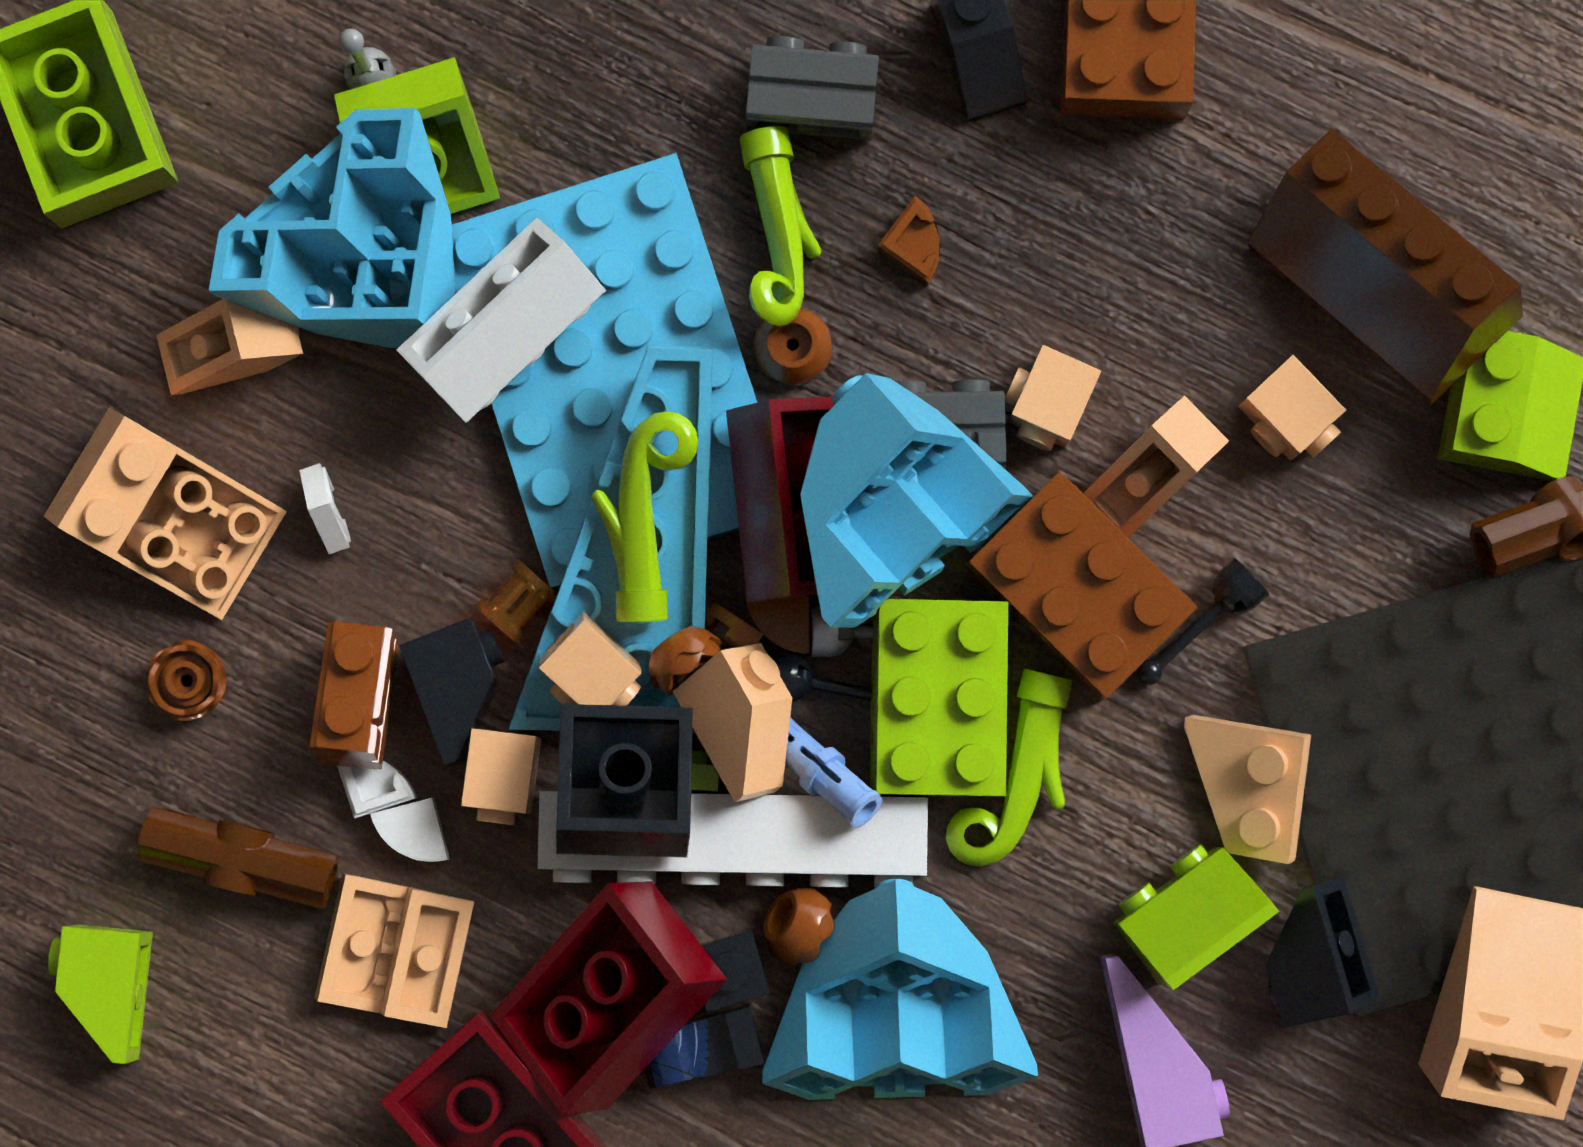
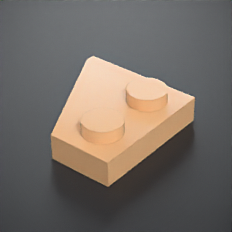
M1197 715L1185 717L1184 728L1225 850L1230 854L1284 864L1294 862L1311 735Z

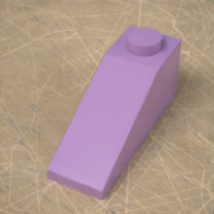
M1115 954L1100 956L1140 1146L1174 1147L1224 1136L1220 1119L1230 1118V1108L1222 1079L1212 1081L1208 1068L1120 957Z

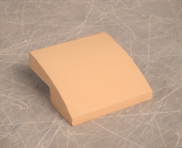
M342 873L314 999L318 1002L380 1013L385 1017L447 1028L474 901Z

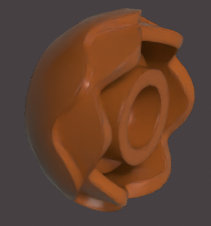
M800 308L797 317L788 325L773 326L762 321L756 330L753 340L756 361L763 374L770 379L791 386H801L812 381L828 366L832 357V341L827 325L817 314L804 308ZM796 340L799 343L798 349L794 351L787 348L788 341Z
M695 626L684 628L667 638L650 654L648 670L654 689L660 688L667 695H673V691L679 684L686 681L721 650L719 646L723 644L722 641L708 630Z
M180 640L156 653L149 663L148 697L158 710L173 719L190 721L201 718L214 710L224 696L226 671L223 662L213 650L199 642ZM185 675H190L193 678V683L189 687H185L182 683Z
M796 888L785 892L777 897L767 912L764 921V934L767 945L773 955L788 966H796L797 963L814 961L819 955L821 942L827 939L834 930V921L830 913L832 903L817 891L818 889Z

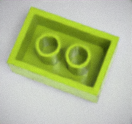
M73 0L0 29V101L44 215L60 228H65L179 183L114 13L103 0Z
M887 599L877 609L876 614L872 616L870 788L877 791L880 795L1006 796L1008 601Z

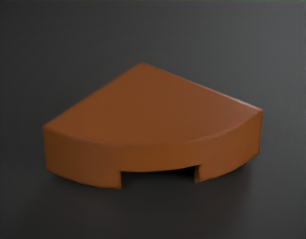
M914 196L878 244L877 250L928 286L934 277L939 263L940 237L932 213L918 197Z
M809 597L747 603L748 612L753 623L768 641L783 651L792 652L800 656H810Z
M714 602L705 613V628L733 648L762 643L765 639L761 632Z

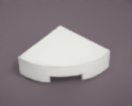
M319 463L299 470L308 512L328 554L349 548L351 539L345 519L341 518L332 494L334 487L326 468L322 467Z
M384 760L382 769L376 770L337 766L354 819L417 799L416 793L408 779L403 774L401 775L396 767Z
M428 798L370 814L380 836L391 848L400 854L427 862L450 860L435 798Z

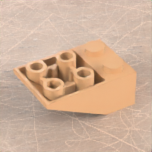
M108 408L44 517L59 529L222 620L287 511L126 416Z
M1473 886L1418 1065L1441 1097L1564 1120L1583 1063V908Z

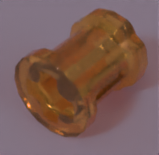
M517 558L511 565L513 573L490 599H480L475 604L478 610L515 643H518L523 638L522 628L546 602L554 604L557 595ZM525 590H528L527 593L523 596V598L513 607V609L510 612H507L509 607L519 598V596Z

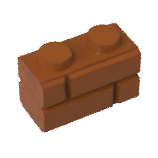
M328 622L309 746L312 753L315 754L318 763L373 770L382 769L394 680L391 674L396 672L399 644L397 639H395L393 629L383 626Z

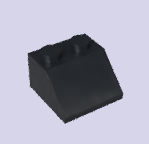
M561 704L556 854L687 858L691 823L693 708Z

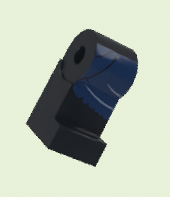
M751 1003L688 1021L644 1069L649 1088L667 1086L696 1077H701L702 1079L736 1069L741 1070L764 1064L765 1058Z

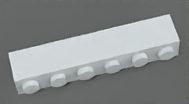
M539 791L538 869H553V882L591 883L592 870H617V883L652 881L654 884H656V871H681V884L720 885V872L746 873V885L784 886V873L810 874V886L848 887L849 874L874 875V887L878 883L889 879H903L913 883V875L927 876V797H881V806L872 819L865 825L854 828L822 796L763 795L734 802L730 794H691L690 839L687 858L556 854L558 791Z

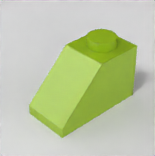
M88 925L62 926L61 938L55 937L52 941L48 961L50 976H57L55 992L112 1063L127 1064L139 1060L153 932Z

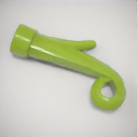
M769 126L751 130L739 138L744 167L751 172L773 267V272L759 271L754 275L749 287V299L753 310L765 323L773 326H784L797 317L804 298L803 251L810 259L818 258L822 251L804 217L793 184L789 163L793 161L794 155L789 130L782 126Z
M669 411L654 413L641 421L629 437L621 468L619 512L603 491L595 490L591 495L592 501L605 525L616 561L619 590L615 591L616 621L668 620L667 589H662L656 543L650 465L657 469L677 470L688 465L696 455L698 447L696 429L690 420L679 413ZM665 431L673 432L678 438V448L671 455L663 454L653 444L660 433Z
M1023 668L1016 696L1021 698L1016 737L1001 818L999 819L995 814L985 809L974 807L960 810L951 818L947 826L946 841L950 852L959 861L967 865L981 867L999 862L1008 855L1025 832L1035 809L1042 783L1051 806L1056 810L1064 808L1065 798L1059 771V730L1062 710L1067 708L1073 680ZM971 824H982L989 830L993 838L983 846H971L966 843L964 839L965 829Z

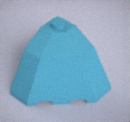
M416 108L358 109L336 127L340 134L311 159L305 154L269 186L273 194L246 218L238 213L219 230L208 291L216 297L316 334L388 348H399L456 294L451 214L423 121Z
M868 373L849 379L833 395L832 403L834 406L820 419L800 493L821 616L829 627H857L874 616L877 609L897 589L905 596L942 572L945 565L939 558L958 546H964L971 553L989 542L1034 497L1026 487L937 409L891 378Z
M889 879L878 883L875 889L849 900L833 920L834 930L827 939L821 942L818 957L812 962L802 963L762 1071L763 1084L808 1100L835 1099V1094L856 1086H874V1098L925 1097V1085L947 1084L964 1091V1096L992 1095L1038 1077L1035 1058L987 950L942 898L914 887L913 883L903 879Z

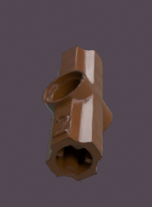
M1576 476L1558 478L1539 489L1529 503L1472 523L1469 536L1474 547L1475 558L1484 573L1489 572L1494 577L1555 555H1558L1563 561L1572 562L1582 559L1583 483Z
M151 807L140 832L137 860L204 877L203 883L252 896H258L259 892L280 897L285 901L324 909L334 890L340 855L274 838L275 833L221 819H219V823H215L171 809Z

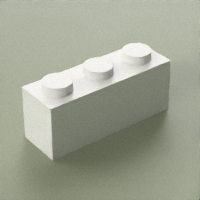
M536 218L410 336L397 351L467 423L479 410L489 406L495 400L498 393L526 366L538 360L545 348L572 322L582 318L590 309L591 304L606 289L566 242Z

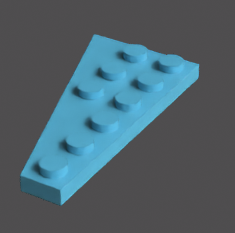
M647 346L595 490L603 491L619 512L621 468L629 437L641 421L654 413L665 411L679 413L690 420L696 429L698 437L697 453L688 465L681 469L670 471L657 469L650 465L656 543L662 589H667L668 620L649 622L616 621L615 591L619 590L616 561L605 525L591 499L509 724V730L560 731L561 703L549 691L555 682L539 669V658L583 611L640 663L641 674L635 681L641 685V688L626 706L681 707L674 694L667 695L660 688L654 689L650 681L648 667L651 652L667 638L689 626L705 629L713 348ZM665 431L660 433L653 444L663 454L671 455L678 448V438L673 432Z

